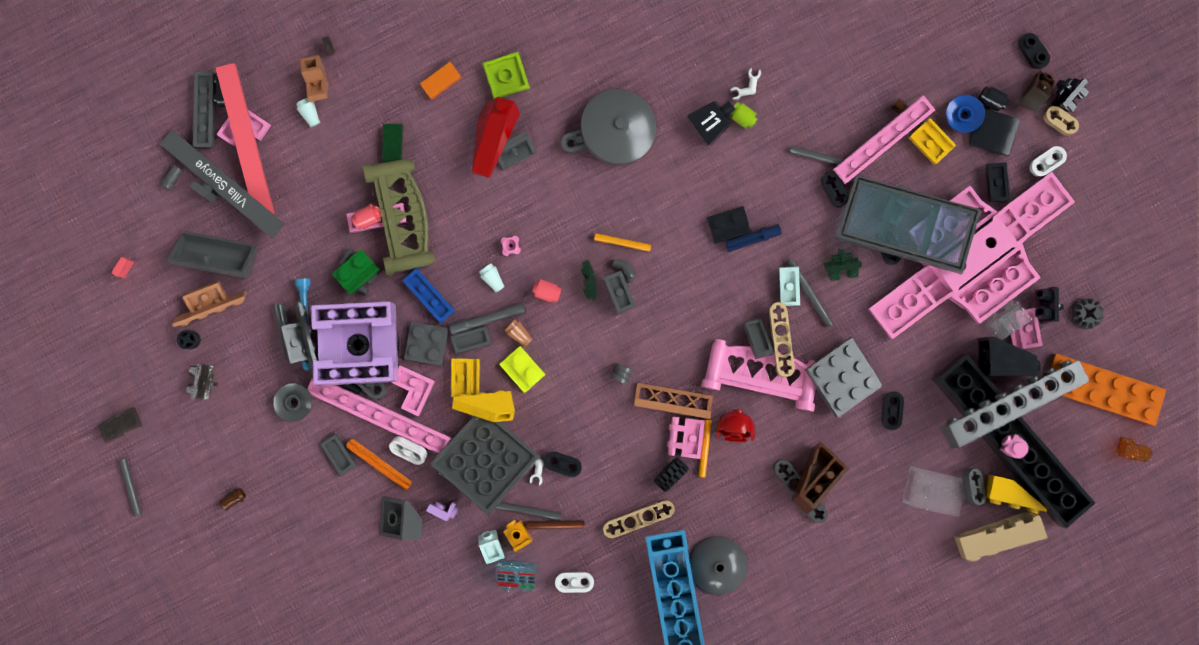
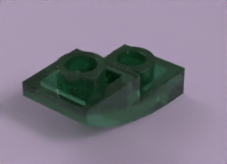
M586 260L582 263L583 268L580 270L584 278H589L590 281L584 283L585 288L583 292L587 299L591 298L594 302L597 300L596 279L589 260Z

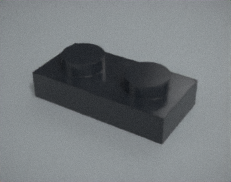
M1007 162L986 164L988 201H1009Z

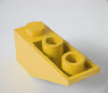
M499 390L495 393L486 394L481 392L476 395L453 397L452 409L491 422L513 420L515 414L511 391Z
M988 474L985 492L986 498L990 499V503L1001 505L1002 502L1009 503L1008 507L1019 510L1023 506L1027 507L1028 512L1039 514L1040 511L1047 512V508L1014 480Z

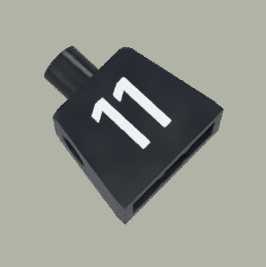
M730 100L722 106L717 101H713L692 112L687 117L707 145H713L731 126L732 121L728 115L734 112L736 108Z

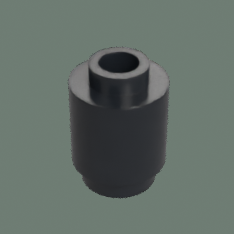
M985 86L978 97L982 104L997 112L1000 109L1004 110L1009 102V99H1007L1008 94L992 86Z

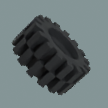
M676 457L653 481L663 492H666L686 474L689 467L679 457Z

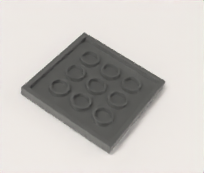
M474 416L430 465L489 516L540 459V455L501 422H491Z

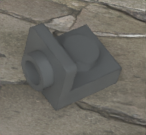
M194 181L190 186L212 203L220 196L207 183L203 182L201 185Z

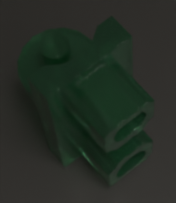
M839 248L838 254L832 255V261L823 262V267L827 271L829 279L836 281L841 279L840 271L846 270L848 278L858 277L862 262L857 257L852 258L851 252L845 253L843 248Z

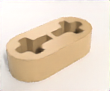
M1058 106L1048 108L1043 114L1044 121L1065 136L1072 135L1078 131V121ZM1052 112H1055V113H1056V114H1055V117H1056V118H1054V119H1051V118H1050V117H1051V114H1050V113H1052ZM1068 123H1071V126H1070V127H1071L1072 129H1070V130H1067V129H1066V128H1067V125H1066V124H1068Z

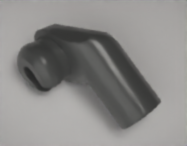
M614 258L612 268L622 270L627 283L633 282L636 273L632 265Z

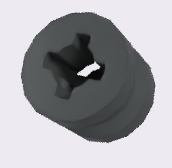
M616 363L615 372L610 377L627 385L629 382L628 377L632 375L633 371Z

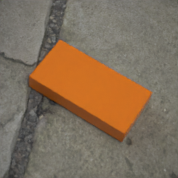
M448 62L421 82L420 85L430 99L433 100L462 77L452 63Z

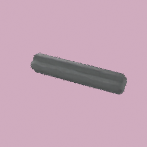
M280 303L273 305L283 357L285 360H288L279 327L289 324L285 306Z

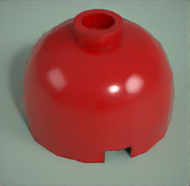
M734 409L720 418L716 436L718 438L721 435L725 436V440L730 442L745 443L749 438H751V441H754L755 424L750 416L744 414V411Z

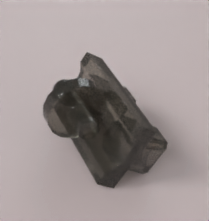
M197 364L190 366L189 374L194 376V383L187 385L186 393L191 395V398L208 400L212 386H218V382L213 381V365Z

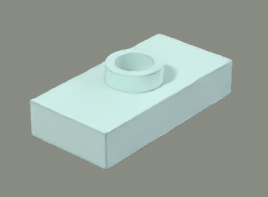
M799 266L779 267L781 303L785 306L800 305Z

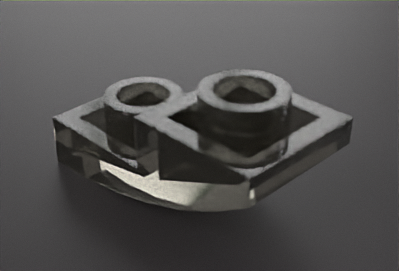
M135 407L103 421L97 426L106 443L124 436V433L143 425Z

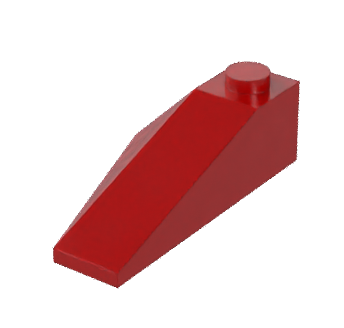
M497 97L485 104L478 118L472 173L490 178L520 116L515 101Z

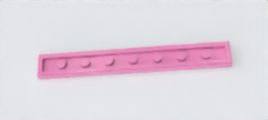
M313 378L308 385L307 390L312 396L438 454L452 440L451 437L338 385H314Z

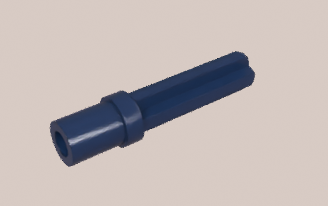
M779 224L767 228L764 227L758 231L726 241V249L728 252L761 241H767L770 238L782 235L781 227Z

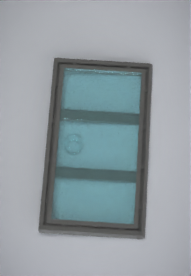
M856 175L836 239L962 275L978 219L981 215V209Z

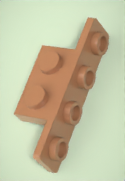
M219 280L184 293L182 298L189 312L174 317L172 326L183 327L194 319L201 320L206 318L212 312H222L230 305H240L244 302L247 293L243 290L227 296Z

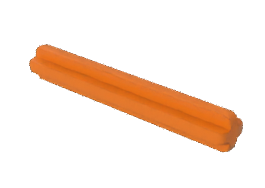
M349 440L346 445L349 450L404 490L409 489L412 484L411 480L356 440Z

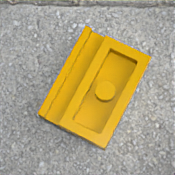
M931 118L909 137L933 165H936L956 146Z
M452 359L451 397L480 393V359Z

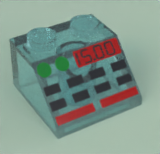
M500 560L496 569V586L501 587V590L510 591L512 588H520L522 592H532V589H536L538 563Z

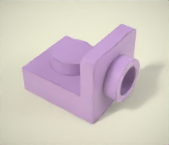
M453 501L449 510H446V506L439 502L431 503L426 511L448 521L450 518L454 519L458 511L456 507L457 502Z

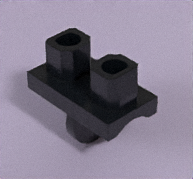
M1068 78L1066 81L1059 80L1056 84L1059 89L1056 92L1058 96L1051 104L1062 108L1065 112H1073L1077 107L1073 99L1075 97L1083 99L1089 93L1085 86L1088 81L1085 78L1081 80L1076 78Z
M1050 287L1036 290L1035 298L1039 300V307L1035 310V316L1039 318V323L1058 322L1059 311L1064 309V305L1059 303V288Z

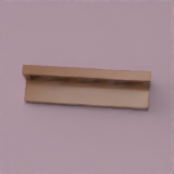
M637 383L634 406L710 419L713 396ZM640 388H648L653 396L647 400L639 399ZM652 389H654V390H660V391H658L657 393H654V392L652 391ZM665 391L668 392L672 399L662 403L657 398V395ZM683 394L691 402L685 406H680L675 399ZM655 397L658 402L650 400ZM699 398L708 399L707 409H698L694 402ZM693 404L695 408H690L688 406Z

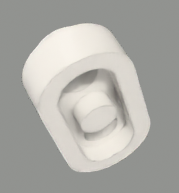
M1059 146L1050 148L1030 163V172L1036 177H1042L1050 173L1066 161V151ZM1053 154L1057 156L1056 160L1052 158ZM1037 165L1041 166V171L1037 170Z
M394 437L389 445L393 454L413 464L420 465L427 458V451L422 446L403 437Z
M562 572L555 580L556 588L563 593L588 592L594 585L593 576L588 572ZM566 578L568 579L569 583L567 585H563L561 580ZM586 578L588 583L583 585L581 579Z

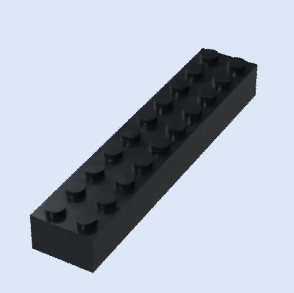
M960 354L932 378L933 382L961 414L970 408L974 410L980 408L978 404L986 400H990V402L996 400L995 396L1000 394V391L968 354ZM997 407V413L1000 415V409ZM980 415V420L983 423L984 418L982 415ZM1021 416L981 436L1026 490L1047 508L1046 513L1057 526L1067 529L1096 504ZM1010 434L1018 435L1028 445L1027 454L1022 458L1009 457L1000 450L1002 440Z

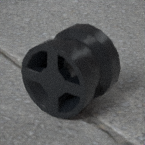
M184 330L177 336V343L183 349H195L201 342V337L196 331Z

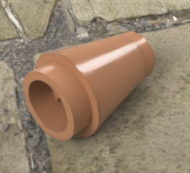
M515 319L504 329L507 332L506 335L524 347L533 339L521 322H517Z

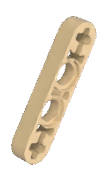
M777 302L769 308L775 367L779 376L789 377L793 374L795 366L788 311L783 303ZM776 306L783 310L780 314V320L784 318L785 322L779 321L774 323V320L778 319L777 313H773ZM777 325L785 327L786 332L784 335L779 336L776 334L775 328ZM780 344H785L788 347L787 354L781 355L778 352ZM789 356V360H785L786 366H790V370L785 374L784 371L780 370V367L784 364L783 360L779 361V358Z
M662 500L608 520L603 526V532L608 538H616L667 519L674 514V505L669 500ZM663 504L671 506L668 514L660 512L659 515L661 517L657 518L654 507L657 506V510L663 508ZM646 510H650L653 513V518L650 521H645L642 518V514ZM627 517L635 519V525L631 528L626 527L624 524ZM621 520L624 531H620V528L615 529L614 534L606 531L609 528V524L617 526L619 525L617 521Z

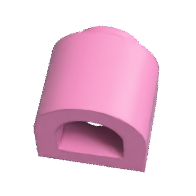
M1016 434L1007 435L1001 442L1000 450L1009 457L1022 458L1028 452L1027 443Z

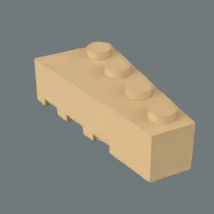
M1027 511L954 536L961 558L969 560V562L977 561L982 556L995 555L1003 550L1048 538L1040 515Z

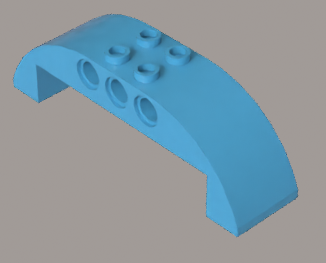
M685 529L646 536L664 644L705 645Z

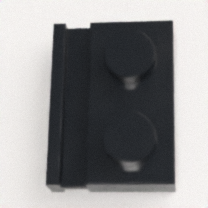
M744 206L707 217L714 244L752 233Z

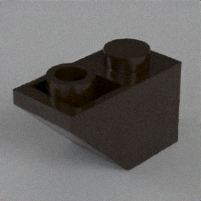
M1039 70L1023 93L1019 103L1036 113L1052 93L1055 84L1053 77Z

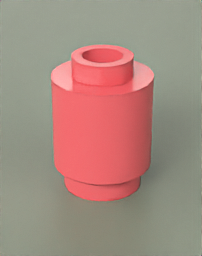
M370 204L356 211L355 215L351 216V219L358 230L361 228L366 229L380 222L382 213L378 206Z
M540 279L539 282H535L532 292L535 293L534 297L550 303L552 301L557 303L562 288H559L554 283Z

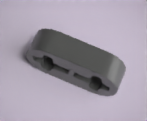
M966 469L963 472L962 479L967 502L971 505H982L986 500L982 473L978 469Z

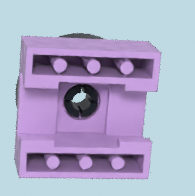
M392 302L311 306L312 329L318 330V361H313L314 385L398 382L400 343L396 328V304ZM362 340L366 345L358 351L356 343Z

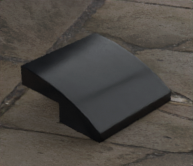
M985 109L984 121L973 132L970 146L1009 157L1020 119Z

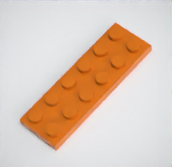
M1055 353L1053 354L1049 369L1054 367L1056 370L1060 368V363L1069 359L1071 362L1077 360ZM1080 361L1089 382L1062 395L1063 397L1156 426L1167 389Z

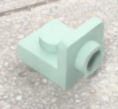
M496 530L485 531L478 536L479 547L486 564L505 558Z

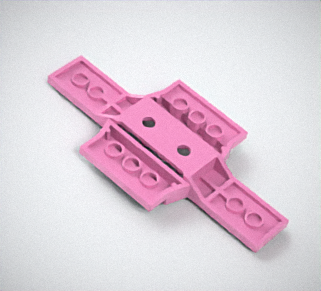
M1052 172L1048 173L998 212L984 203L971 186H968L949 200L981 209L976 229L989 219L991 222L974 234L962 275L923 264L922 269L868 308L890 339H894L947 299L962 309H966L974 321L980 324L1041 278L1029 263L1022 243L1075 203ZM940 207L926 255L938 258L964 239L970 215ZM930 215L907 232L917 244L918 252ZM988 237L995 239L996 245L994 248L986 246V239ZM962 244L942 259L956 263Z

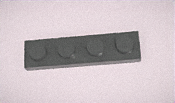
M194 71V148H214V72Z

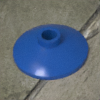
M961 95L954 98L946 109V120L949 126L960 133H970L977 130L985 118V109L982 103L970 95ZM961 113H965L967 118L963 119Z

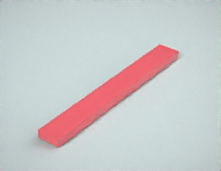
M233 63L216 67L248 193L275 214L237 66Z

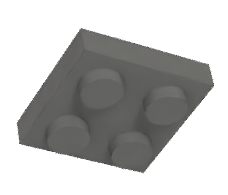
M411 322L404 359L443 366L449 328Z

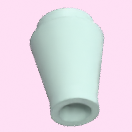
M308 98L296 103L298 112L310 127L321 123L314 101L309 102Z
M492 263L479 271L480 277L495 293L505 287L496 266H493Z

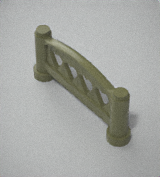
M407 158L370 165V163L362 164L366 183L374 182L382 213L381 217L390 253L389 257L383 258L386 276H392L395 272L429 266L435 263L433 252L428 251L429 229L425 204L420 190L411 175V171L415 170L413 159ZM402 178L405 180L404 187H406L407 191L401 194L388 188L398 179ZM407 197L411 210L404 212L393 208V206L401 198ZM410 215L413 217L412 223L415 225V229L409 231L397 225L406 216ZM411 234L417 236L416 242L419 244V248L416 250L401 245Z

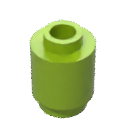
M737 102L735 104L736 110L730 114L732 116L731 119L745 129L748 126L752 128L758 120L755 117L757 113L745 104Z

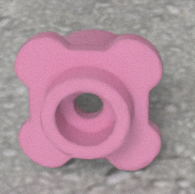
M517 236L512 238L503 237L501 239L503 255L508 256L512 253L519 254L521 252Z

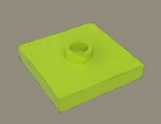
M519 52L482 63L494 99L530 89Z

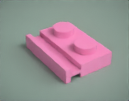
M1036 308L1006 313L1012 345L1021 349L1043 346L1038 318L1035 316Z

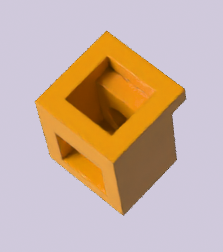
M513 520L505 525L507 529L503 532L515 552L532 542L533 539L521 520L518 522ZM516 531L519 532L520 537L515 538L513 536V533Z

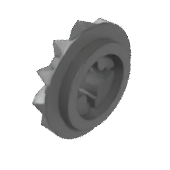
M1085 298L1075 304L1072 311L1073 319L1078 326L1091 329L1100 325L1104 318V309L1101 307L1100 302L1091 298ZM1085 309H1093L1091 313L1092 317L1085 318V315L1087 314Z

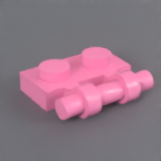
M672 416L668 429L670 430V437L666 446L668 447L667 455L675 456L676 448L681 449V457L700 459L705 420L685 418L683 426L679 425L680 417ZM678 431H683L682 443L677 442Z

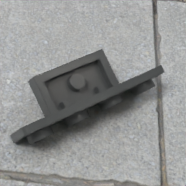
M298 301L294 304L298 323L280 326L279 328L289 365L308 361L311 375L314 379L313 361H317L315 356L317 349L315 343L311 341L312 329L310 324H307L305 318L307 317L305 305L302 306L301 301Z

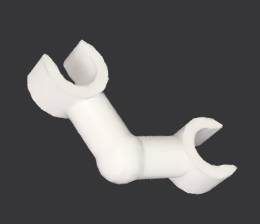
M752 68L749 70L748 77L750 81L748 88L739 89L734 87L730 90V92H737L739 94L737 97H733L732 101H738L742 96L754 95L756 93L757 80L761 75L760 70L755 77L751 74Z
M539 459L535 463L536 466L534 474L530 478V483L533 482L534 477H538L540 479L539 486L542 484L543 459Z

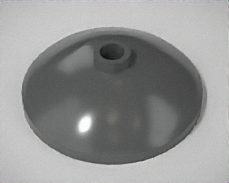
M715 536L703 540L695 547L690 558L694 582L699 588L710 594L724 595L736 590L742 584L747 574L748 564L744 551L735 541L726 537ZM719 564L723 565V569L721 571L716 570V567Z

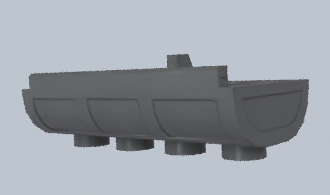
M184 231L167 260L170 265L247 279L256 261L257 248L249 243Z

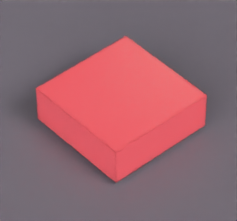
M120 257L112 270V274L125 278L134 261L129 258Z

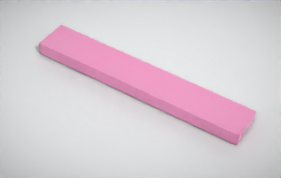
M924 95L921 96L832 170L846 184L934 112V107Z

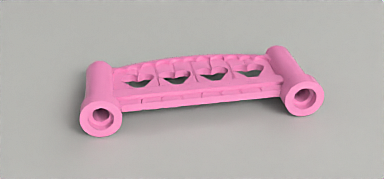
M715 339L712 343L705 379H702L701 387L720 391L721 384L796 400V409L814 412L815 404L813 401L816 387L804 369L816 361L808 360V363H803L794 358V366L800 372V376L789 386L786 377L777 375L772 381L769 379L765 367L767 364L775 366L774 354L755 359L751 346H727L726 341ZM730 355L736 358L742 357L744 363L734 373L728 361ZM789 356L786 358H779V361L783 360L784 364L781 367V371H784L786 368H790V366H786L785 360H789ZM749 359H752L754 362L760 361L763 365L753 377L747 366Z

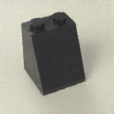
M996 337L978 338L979 368L986 376H1038L1040 371L1038 356Z

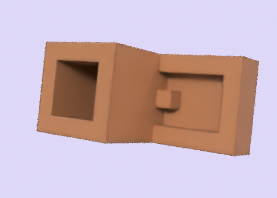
M316 55L300 59L301 73L306 82L309 102L328 98L327 90H329V84L320 56Z

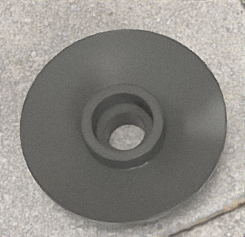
M286 384L274 396V409L277 415L285 421H300L311 411V394L300 384ZM293 399H296L298 401V404L296 406L292 405Z

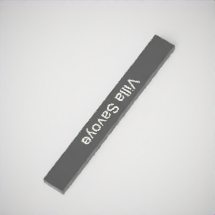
M172 130L160 143V145L272 239L283 228L285 223L175 131Z

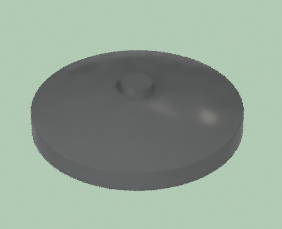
M611 89L597 94L586 105L580 120V133L586 148L597 159L612 165H626L639 160L650 149L656 135V121L651 108L640 96L627 90Z

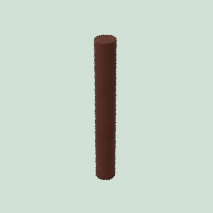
M527 521V529L585 528V521Z

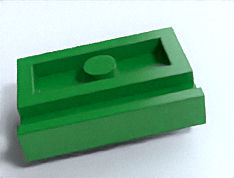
M360 249L333 272L332 275L350 295H353L375 276L380 269Z

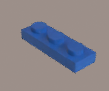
M418 268L402 280L441 324L455 312L452 306Z

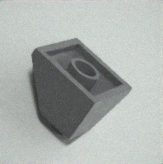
M382 496L379 535L399 540L421 539L423 530L422 518L409 501Z

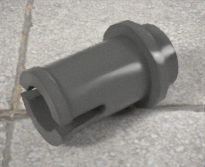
M172 165L164 179L161 178V185L169 190L172 187L175 188L174 184L183 171Z

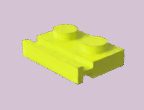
M521 346L499 364L524 393L545 376V373Z

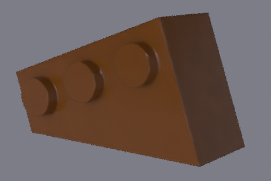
M820 441L811 450L792 501L805 514L811 512L850 468Z

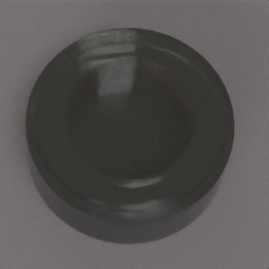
M328 36L323 37L322 41L328 56L334 55L335 51Z

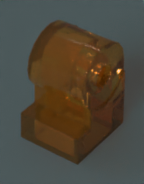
M1120 437L1116 456L1140 462H1147L1151 459L1152 451L1148 446L1135 444L1136 440Z

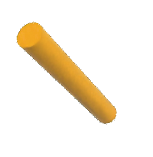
M595 233L594 241L647 252H650L651 244Z
M704 419L698 477H706L712 420Z

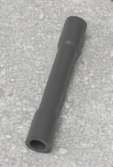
M519 303L496 312L449 324L451 334L455 335L505 318L526 314L523 303Z

